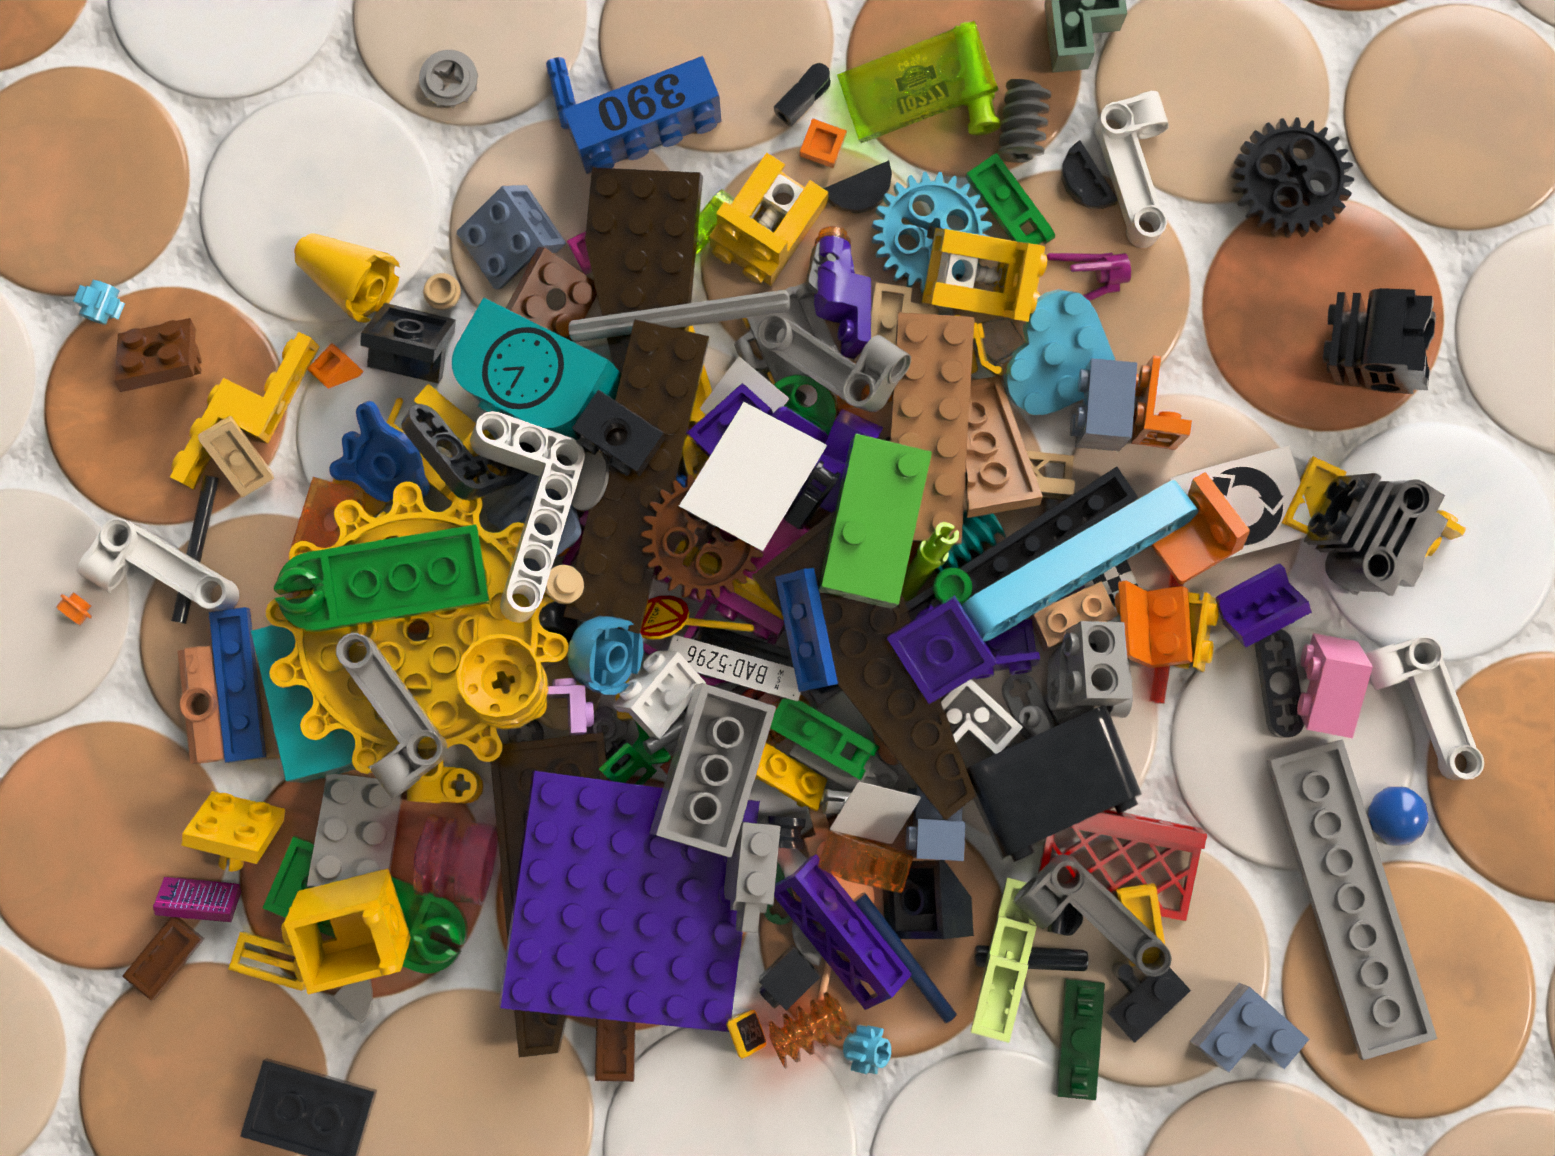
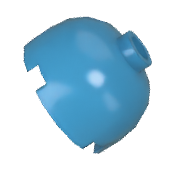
M598 616L583 622L575 630L569 643L567 656L568 666L579 683L594 692L604 695H616L630 685L625 682L631 673H638L644 653L641 634L627 631L629 625H634L631 621L616 617Z

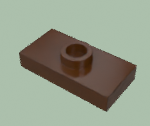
M170 917L122 977L151 1001L155 1000L205 938L181 918Z
M596 1018L595 1081L634 1082L636 1022Z

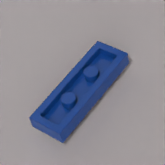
M814 568L776 576L775 580L798 691L801 692L838 684Z

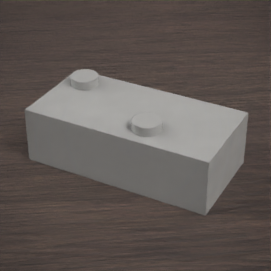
M704 683L694 686L650 834L731 858L776 706Z

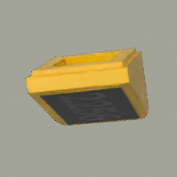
M749 1010L728 1019L727 1027L738 1057H741V1059L748 1057L767 1045L766 1037L755 1010Z

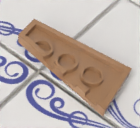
M1000 376L971 380L965 472L967 518L1041 505L1043 498Z

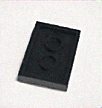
M266 1058L261 1065L240 1137L305 1156H358L377 1090Z

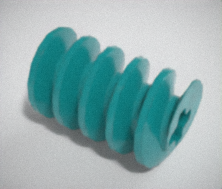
M967 510L963 511L961 545H953L948 551L949 556L946 562L935 569L937 574L945 570L944 567L947 565L950 568L959 569L958 558H962L967 563L972 560L970 550L972 549L980 555L984 553L982 545L984 541L992 547L997 544L995 539L996 533L1006 538L1002 526L993 513L967 518Z

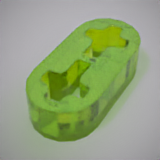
M723 189L719 190L700 212L696 255L710 241L709 236L717 225L716 212L724 201L731 205L735 199Z

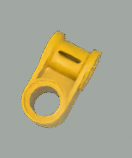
M443 766V772L436 780L428 782L420 779L408 789L407 801L440 804L441 802L472 803L482 795L484 784L481 776L475 771ZM463 780L470 782V790H464L462 793L461 790L456 789L457 782H463Z

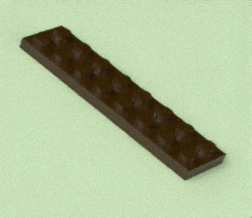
M634 320L615 401L662 431L665 440L640 477L633 472H630L627 477L609 465L608 484L600 501L593 508L589 509L575 567L583 578L584 589L576 601L566 604L564 617L583 622L598 616L629 620L634 624L629 625L627 631L641 633L656 566L652 568L646 567V564L653 559L652 553L645 554L640 551L645 546L650 545L648 539L639 537V533L650 530V526L641 521L644 516L655 515L648 507L651 501L659 504L663 503L658 495L660 490L663 489L671 495L673 494L671 482L677 480L710 340L709 336ZM622 428L612 429L607 435V443L612 446L623 444L627 439V431ZM604 454L605 457L607 458L608 463H609V461L611 460V458H610L609 456H607L606 454Z

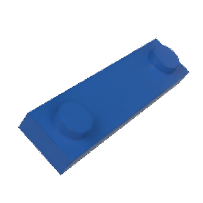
M243 607L209 612L225 763L267 758L255 648L251 634L250 608Z

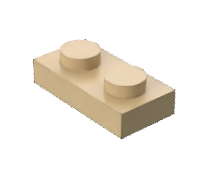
M231 415L198 435L200 443L242 498L274 479L271 469Z

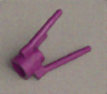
M1112 252L1104 254L1048 253L1046 255L1047 260L1092 262L1073 264L1069 267L1071 272L1095 271L1098 283H1105V286L1083 295L1089 301L1107 293L1120 292V284L1128 283L1131 280V265L1126 253L1113 255Z

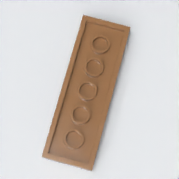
M898 312L896 346L910 354L911 364L906 374L893 390L890 442L932 452L913 542L921 543L923 540L926 541L933 534L936 526L943 522L955 526L949 537L958 530L959 539L954 545H961L974 317Z

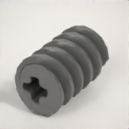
M1010 79L1006 82L1008 91L1004 97L1006 106L1003 107L1002 113L1004 120L1001 123V131L1003 134L999 138L1001 148L998 150V155L1007 162L1024 163L1032 160L1033 156L1044 155L1045 149L1042 146L1036 145L1035 142L1046 140V134L1038 131L1037 128L1046 127L1048 120L1038 116V114L1049 112L1050 106L1040 101L1050 99L1051 91L1042 88L1040 84L1031 80Z

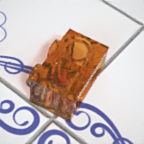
M829 830L818 868L849 882L902 893L914 856L883 843Z

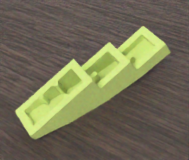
M1009 877L1006 878L971 1027V1033L1007 1043L1010 1042L1037 928L1036 923L1013 902L1017 893L1027 882Z

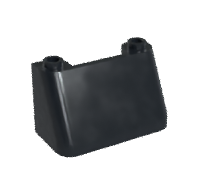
M1105 705L1081 714L967 768L976 794L973 800L1002 860L1011 856L1013 862L1035 853L1032 846L1039 841L1105 810L1115 808L1119 814L1137 806L1136 798L1142 795L1113 720Z

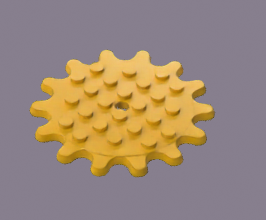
M406 481L400 483L394 489L393 505L385 516L377 518L369 516L358 502L354 500L342 501L334 511V517L340 529L339 539L334 545L328 548H321L310 542L300 541L295 543L289 551L290 560L299 554L475 524L478 526L490 599L488 604L321 632H309L294 626L282 614L279 604L275 599L271 600L267 605L266 617L268 621L274 626L290 630L296 641L292 653L272 664L269 671L272 682L283 688L303 685L311 691L313 705L304 715L300 724L303 735L311 740H320L336 729L349 731L355 739L352 764L361 773H372L369 766L384 758L400 743L346 668L339 662L336 656V647L343 636L350 633H358L371 638L439 733L445 738L448 748L456 744L466 745L483 762L494 761L500 756L502 742L497 734V729L488 726L477 718L458 690L457 669L462 655L471 644L485 636L506 634L518 637L531 646L540 663L559 662L567 656L569 644L566 638L560 634L548 632L539 622V613L542 608L554 602L548 596L546 589L540 605L527 621L520 623L512 622L502 614L500 608L501 598L524 523H512L498 533L485 531L479 522V515L482 510L481 497L469 501L455 496L447 510L433 512L424 505L422 492L418 485ZM314 589L302 591L298 596L286 599L309 597L313 595ZM516 593L512 595L516 605L524 608L530 606L528 598L523 594ZM417 620L425 621L429 625L427 639L422 641L411 640L407 632L410 624ZM356 642L350 647L349 658L353 663H358L365 658L367 653L365 644L363 642ZM508 679L502 680V688L500 689L503 694L510 692L511 683ZM547 701L535 719L540 718L545 713ZM426 737L419 742L418 753L425 760L432 758L437 751V744L431 737ZM443 761L424 774L421 780L430 782L439 778L443 772Z

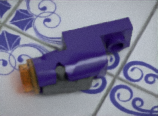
M829 226L821 229L814 241L806 286L814 293L816 315L824 320L840 323L838 340L841 341V355L846 358L855 359L871 339V278L855 274L851 255V239L848 237L847 231L841 227Z

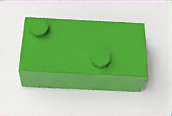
M860 434L854 435L850 441L818 583L819 592L890 609L899 605L932 455L931 451Z

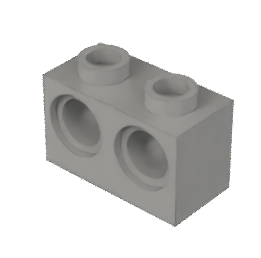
M1080 621L1066 629L1063 639V650L1065 655L1068 656L1069 672L1066 676V689L1071 694V705L1115 706L1131 699L1124 622ZM1088 638L1093 639L1096 643L1097 652L1093 651L1089 646ZM1092 675L1098 679L1100 691L1093 686L1091 681Z

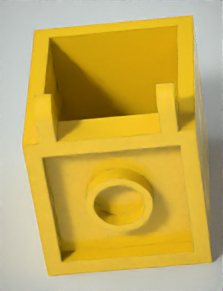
M388 868L298 891L281 927L283 940L286 946H292L295 955L294 971L296 978L299 982H304L308 995L400 972L411 939ZM330 919L336 938L323 941L317 922Z

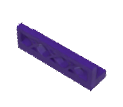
M816 854L808 858L792 875L775 884L774 897L864 1010L891 999L910 978L912 973ZM792 887L800 897L801 902L794 900L786 889ZM813 920L820 922L826 933L818 930L813 924ZM836 950L843 952L850 960V963L842 960ZM860 980L867 982L875 993L870 995Z

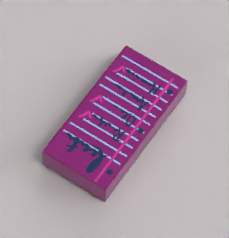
M164 877L153 905L154 914L157 916L232 922L241 895V887L237 883Z

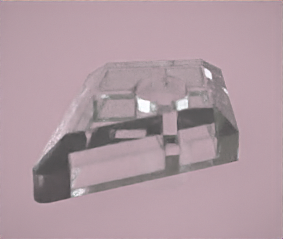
M1010 318L981 322L985 338L982 340L987 362L994 366H1000L1011 360L1013 351L1025 343ZM973 342L974 350L978 353L977 344Z

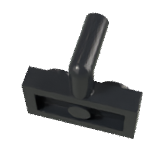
M1116 962L1112 966V972L1126 987L1128 992L1106 1013L1130 1040L1135 1043L1191 990L1170 967L1161 976L1153 977L1146 975L1139 980L1134 975V970L1130 965Z

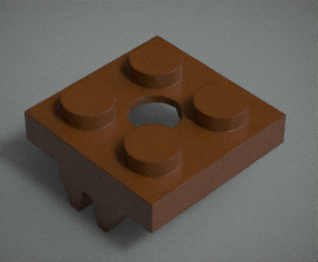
M538 247L506 309L573 342L569 334V323L573 320L585 319L597 296L593 279L548 249ZM554 288L560 289L565 296L564 305L558 310L550 309L546 302L548 292Z
M191 318L178 321L171 320L160 325L142 329L135 328L118 334L115 383L120 392L201 374L199 364L202 363L195 342L196 329ZM158 344L163 345L158 350L157 355L151 357L143 355L148 347Z

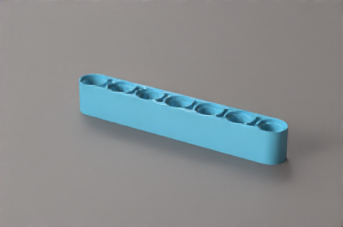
M1169 481L976 593L962 605V608L983 641L991 640L1183 527L1197 515L1198 508L1177 481Z

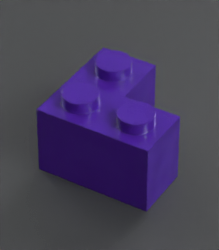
M844 409L841 410L825 444L827 447L816 463L817 465L821 460L824 462L823 467L834 474L838 471L841 475L820 508L831 513L835 510L850 441L854 435L860 434L879 439L883 430L882 426ZM815 479L810 483L822 492L826 488Z

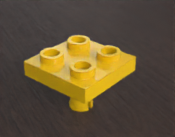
M212 791L183 831L181 846L220 855L218 865L222 870L226 869L227 860L230 859L228 871H238L243 867L244 861L254 864L258 863L284 822L285 809L265 802H255L234 797L228 793Z

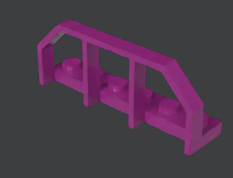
M588 510L583 513L579 520L581 535L576 543L570 547L562 561V565L572 567L579 554ZM656 566L653 578H655L658 572L660 571V568L658 566ZM665 577L659 581L668 585L670 579ZM720 586V597L713 599L709 589L706 590L705 600L694 617L696 619H704L712 604L716 605L714 611L732 622L737 617L748 624H752L754 630L751 633L764 640L769 638L767 643L773 645L777 643L785 627L784 620L734 592L729 594L722 586ZM692 589L688 598L701 603L702 600H697L695 589ZM689 626L683 637L693 639L699 626ZM643 642L644 654L650 656L658 651ZM699 674L707 685L713 687L730 683L715 677L706 678Z

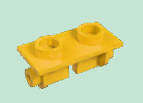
M1188 592L1193 667L1200 672H1204L1206 663H1211L1214 645L1213 641H1209L1211 626L1217 625L1219 608L1218 604H1215V598L1208 592H1204L1203 600H1200V594ZM1190 663L1174 665V667L1189 669Z
M765 743L755 780L758 779L770 787H775L779 792L796 801L799 807L807 806L815 812L818 811L827 779L768 743Z

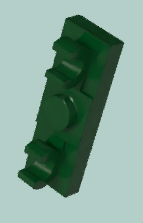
M1065 978L1056 1087L1057 1097L1096 1100L1104 982Z

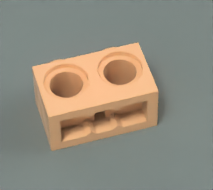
M1101 581L1045 607L1028 619H1032L1033 630L1043 651L1062 643L1066 629L1080 621L1108 622L1117 617L1118 614Z

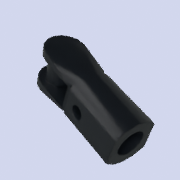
M823 63L812 65L801 77L799 83H796L776 103L774 112L785 124L792 127L814 104V101L829 89L831 84L829 68Z
M821 460L808 476L784 516L785 521L797 529H804L841 475L838 471L834 474L823 467L824 462ZM813 479L826 487L823 492L810 484Z

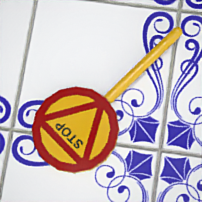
M668 595L648 599L640 634L642 638L650 640L672 636L685 625L752 632L754 626L745 623L689 618L690 612L687 603L679 597Z

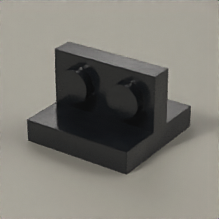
M384 303L361 332L360 346L368 348L367 367L439 384L443 378L446 344L455 333L456 319Z

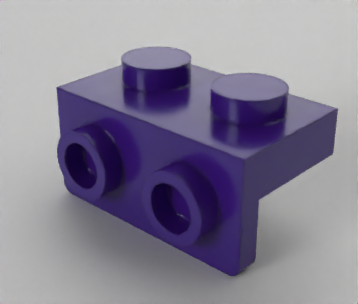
M1280 563L1215 598L1223 625L1245 648L1312 613L1309 601L1289 583L1286 570Z
M1032 619L1023 620L995 638L984 641L997 662L996 665L972 679L990 678L994 676V671L1009 670L1011 675L1031 672L1032 667L1037 666L1040 661L1039 652H1036Z

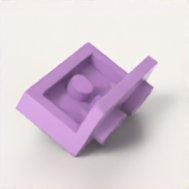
M575 678L553 679L552 686H548L547 699L567 698L569 736L586 734L587 727L594 725L593 702H586L585 685H576Z

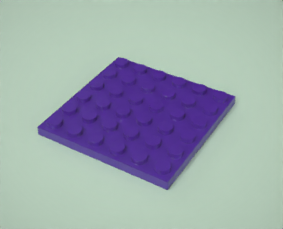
M532 771L498 1005L500 1008L729 1032L727 1022L728 1019L732 1018L743 932L736 930L737 911L730 910V900L725 899L724 885L727 857L650 834L663 788ZM748 800L742 822L757 823L760 801Z

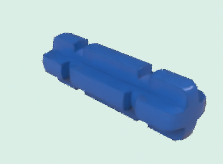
M563 57L549 59L546 62V67L551 79L550 83L556 108L559 111L558 116L561 127L569 129L563 109L576 105L565 59Z

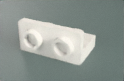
M660 650L652 653L644 661L642 671L635 679L627 682L630 685L619 693L620 697L613 704L618 712H628L650 737L661 739L688 706L694 686L701 683L706 684L678 651Z

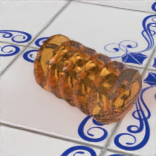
M827 991L823 993L824 1006L811 999L809 1001L810 1013H807L800 1006L796 1007L797 1020L794 1021L788 1014L784 1013L782 1014V1028L772 1020L768 1022L769 1038L785 1069L787 1068V1055L798 1063L801 1061V1048L810 1056L815 1054L814 1041H817L823 1048H827L829 1046V1033L837 1041L843 1039L841 1029L843 1026L851 1034L855 1033L840 1002Z

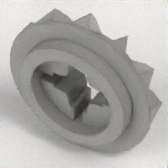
M456 50L438 51L427 58L421 67L419 74L421 89L426 98L434 102L438 107L443 105L454 108L462 102L468 103L469 97L474 91H477L478 73L472 60L462 52ZM455 70L454 76L460 84L451 83L444 91L443 80L438 76L448 77Z

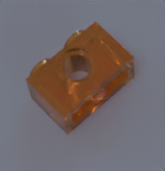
M313 477L291 547L300 541H307L321 548H328L334 545L339 539L340 529L337 526L336 529L328 532L324 526L325 517L329 513L334 512L337 505L345 500L358 502L365 511L366 501L363 500L364 492Z

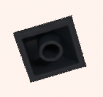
M945 860L881 862L884 918L900 939H952L974 936L972 897Z

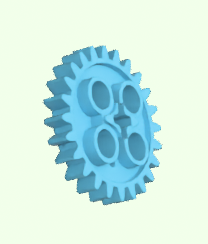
M923 172L920 183H917L913 176L910 175L907 178V188H904L898 182L895 184L894 192L896 197L888 193L884 195L883 200L888 207L878 206L875 213L883 218V220H874L872 223L873 229L881 231V233L873 236L872 243L883 245L876 252L875 256L876 258H888L883 270L886 271L894 267L897 270L893 279L895 282L905 276L908 278L907 287L911 288L915 281L920 282L921 293L924 292L933 240L926 237L927 230L930 226L952 230L946 221L949 216H958L963 220L965 227L960 232L988 236L982 234V232L989 230L992 222L981 221L988 208H976L975 205L981 196L978 194L969 198L966 195L970 187L968 183L961 189L956 188V176H953L947 184L943 183L942 172L938 173L935 181H930L927 172ZM918 201L927 203L931 209V214L919 216L914 212L912 204ZM906 218L913 225H905L901 222V219ZM905 234L911 235L916 240L917 247L913 250L902 248L898 242V237ZM961 260L955 262L952 267V276L955 280L957 276L962 278L965 273V265Z

